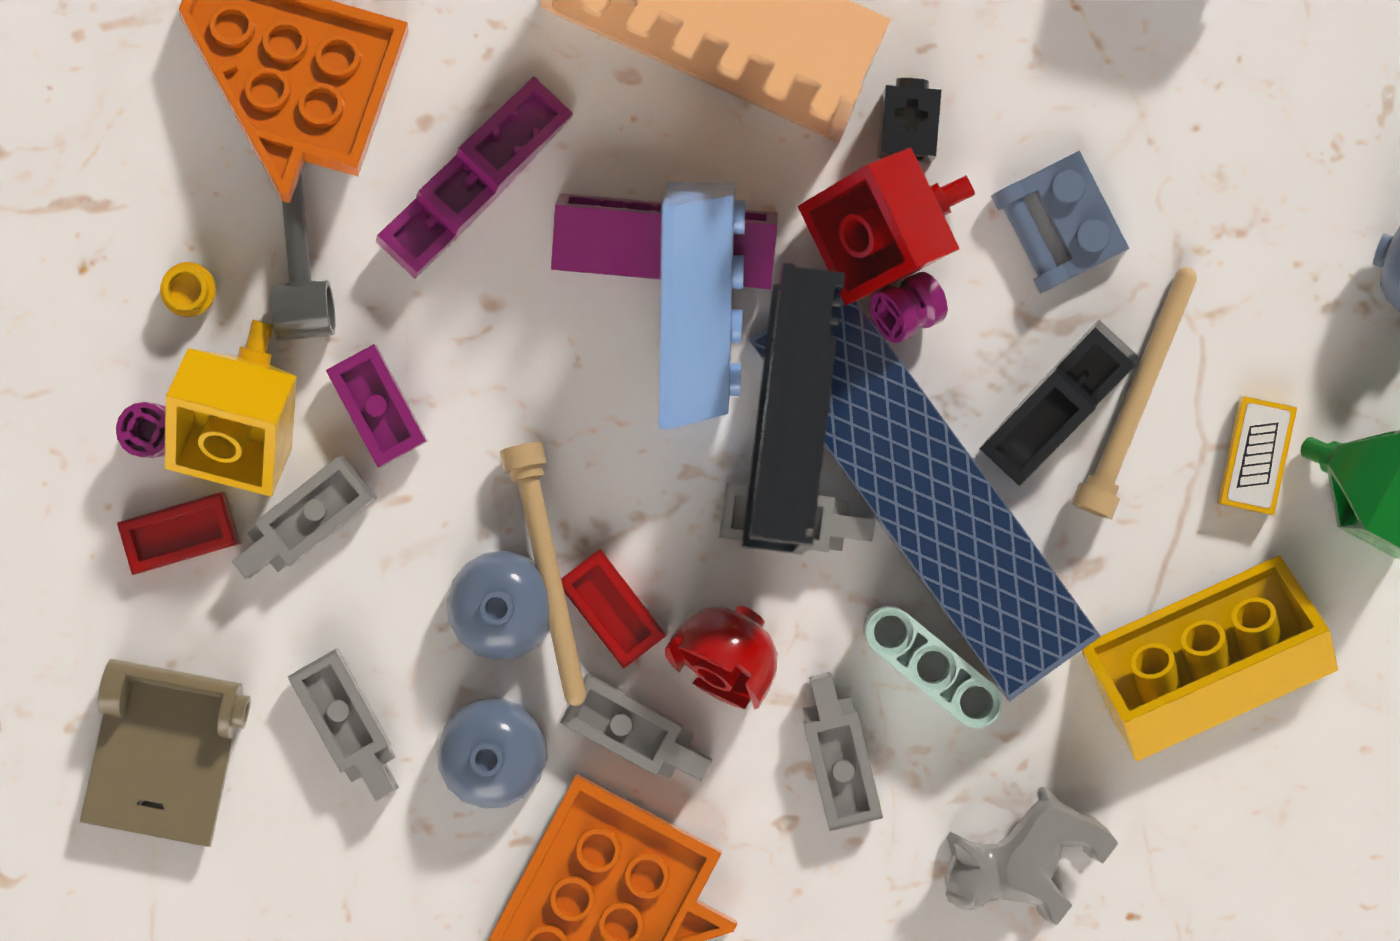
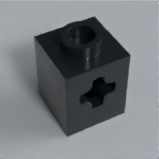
M897 78L896 86H885L882 94L877 159L912 148L918 162H933L937 151L941 89H929V81L919 78ZM908 106L914 108L915 117L923 118L924 121L918 122L912 132L905 130L904 121L895 119V116H901L905 107Z

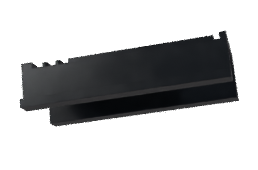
M783 263L780 285L773 284L741 548L759 549L802 555L814 544V537L807 535L815 529L837 336H832L839 323V318H834L841 306V300H836L844 287L845 273L796 267L795 264Z

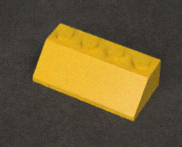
M1280 555L1106 633L1081 650L1113 722L1136 762L1338 671L1330 629Z

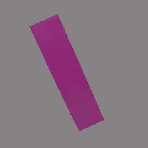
M533 76L458 147L456 155L417 192L416 198L377 235L375 242L416 279L529 165L572 118L574 113Z

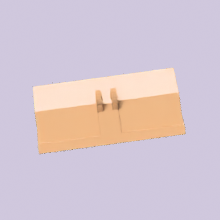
M540 0L541 8L837 143H840L848 125L863 82L891 20L850 0Z

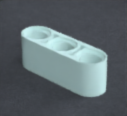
M883 605L876 607L867 615L863 625V634L869 646L957 720L971 728H983L989 726L998 718L1002 709V698L995 685L909 614L896 606ZM886 616L898 617L904 626V634L901 640L891 646L881 645L874 636L875 625L882 617ZM938 651L945 657V672L936 680L922 679L917 671L920 657L927 652ZM974 686L985 688L989 696L986 709L977 715L963 713L960 706L963 693L968 688Z

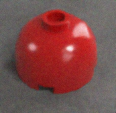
M719 606L709 607L696 612L686 618L665 647V657L676 671L680 673L684 665H686L699 676L695 678L692 684L700 690L724 703L741 709H746L749 702L752 701L754 710L761 706L771 689L777 672L778 652L771 636L762 628L765 624L763 618L744 606H737L735 610Z

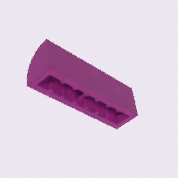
M560 193L555 204L551 270L661 280L663 202ZM745 210V233L734 234L733 255H744L743 287L771 290L778 213Z

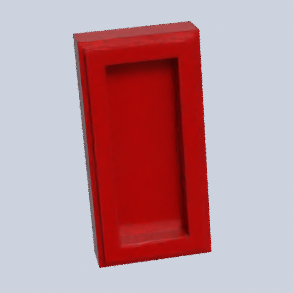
M219 492L117 522L132 575L241 544L225 492Z
M601 548L561 578L566 596L623 669L667 636Z

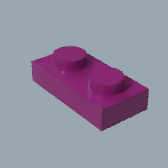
M373 344L325 370L377 467L380 468L429 442L377 345Z

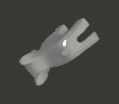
M1041 787L1037 791L1038 802L1030 807L1009 835L999 843L981 844L968 841L952 832L947 835L946 839L950 845L952 858L944 878L947 887L945 895L951 904L969 911L981 908L988 902L999 899L1034 903L1037 905L1038 913L1048 922L1057 926L1072 907L1069 900L1051 880L1056 871L1062 847L1082 846L1083 852L1103 864L1116 848L1118 842L1110 831L1095 817L1080 814L1059 801L1047 787Z

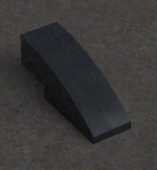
M1098 320L1029 392L979 449L1020 486L1096 409L1098 403L1136 366L1139 356L1104 323Z

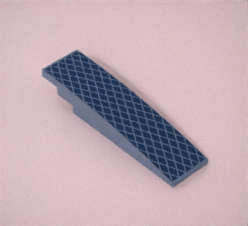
M839 294L836 300H841V306L834 318H839V323L832 336H837L824 447L972 653L979 659L1006 699L1011 701L1101 636L856 301L845 306ZM767 327L748 339L762 360L764 357Z

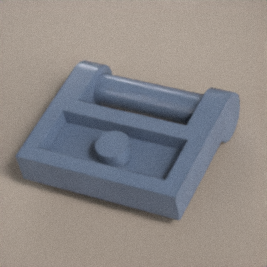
M1080 150L991 195L997 210L1004 209L1038 276L1033 280L1040 294L1129 249ZM1033 193H1036L1069 258V261L1059 266L1056 265L1023 198Z

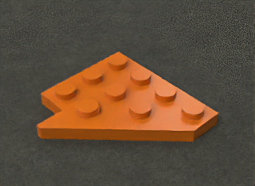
M332 0L181 1L179 13L182 22L282 201L290 203L304 162L359 176L409 33L408 22Z
M576 773L488 941H706L732 933L737 926V920L698 900L722 854V850Z

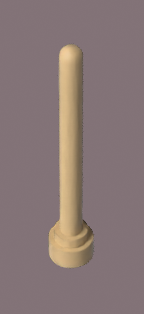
M1183 267L1176 272L1094 476L1088 474L1085 484L1079 483L1071 504L1084 511L1110 520L1114 516L1120 498L1116 496L1119 486L1115 484V481L1196 284L1197 274L1192 268Z
M543 442L520 444L500 450V457L504 473H510L512 483H518L535 565L547 590L549 604L548 624L564 698L568 704L578 706L585 701L586 690L539 480L540 477L544 476L542 466L547 464Z

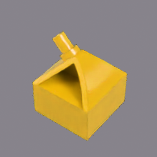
M252 319L246 346L239 347L237 356L192 348L187 349L166 394L165 469L262 495L273 496L292 450L297 376L270 365L272 354L267 351L273 324Z

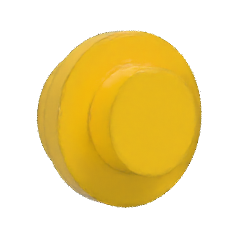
M183 262L174 265L165 273L160 285V294L165 306L174 314L182 317H196L205 313L212 306L216 297V283L212 274L205 267L192 262Z

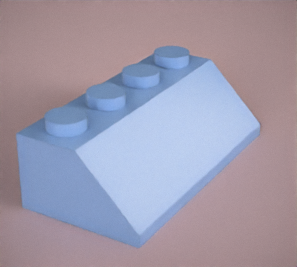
M667 182L662 205L659 429H672L727 415L729 413L730 396H740L741 363H731V343H742L743 310L732 309V289H743L744 255H733L734 234L745 233V200H735V183Z

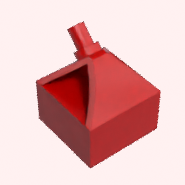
M908 148L865 165L799 204L797 207L828 271L845 273L844 287L840 292V296L846 306L891 286L959 250L960 248L944 216L952 213L950 207L976 194L967 175L942 187L938 183L930 186L912 148Z

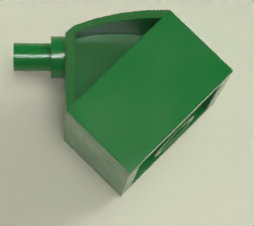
M1400 430L1389 431L1346 443L1332 441L1328 444L1313 437L1306 438L1301 446V456L1318 463L1320 469L1328 474L1338 528L1386 554L1400 559Z

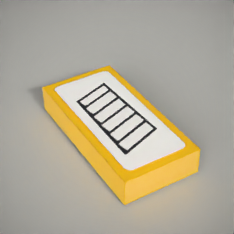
M1247 396L1239 397L1217 504L1275 515L1298 407Z

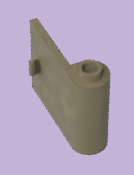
M110 659L104 669L99 687L98 711L103 713L80 822L211 847L236 728L244 729L250 710L251 698L250 696L243 695L242 684Z

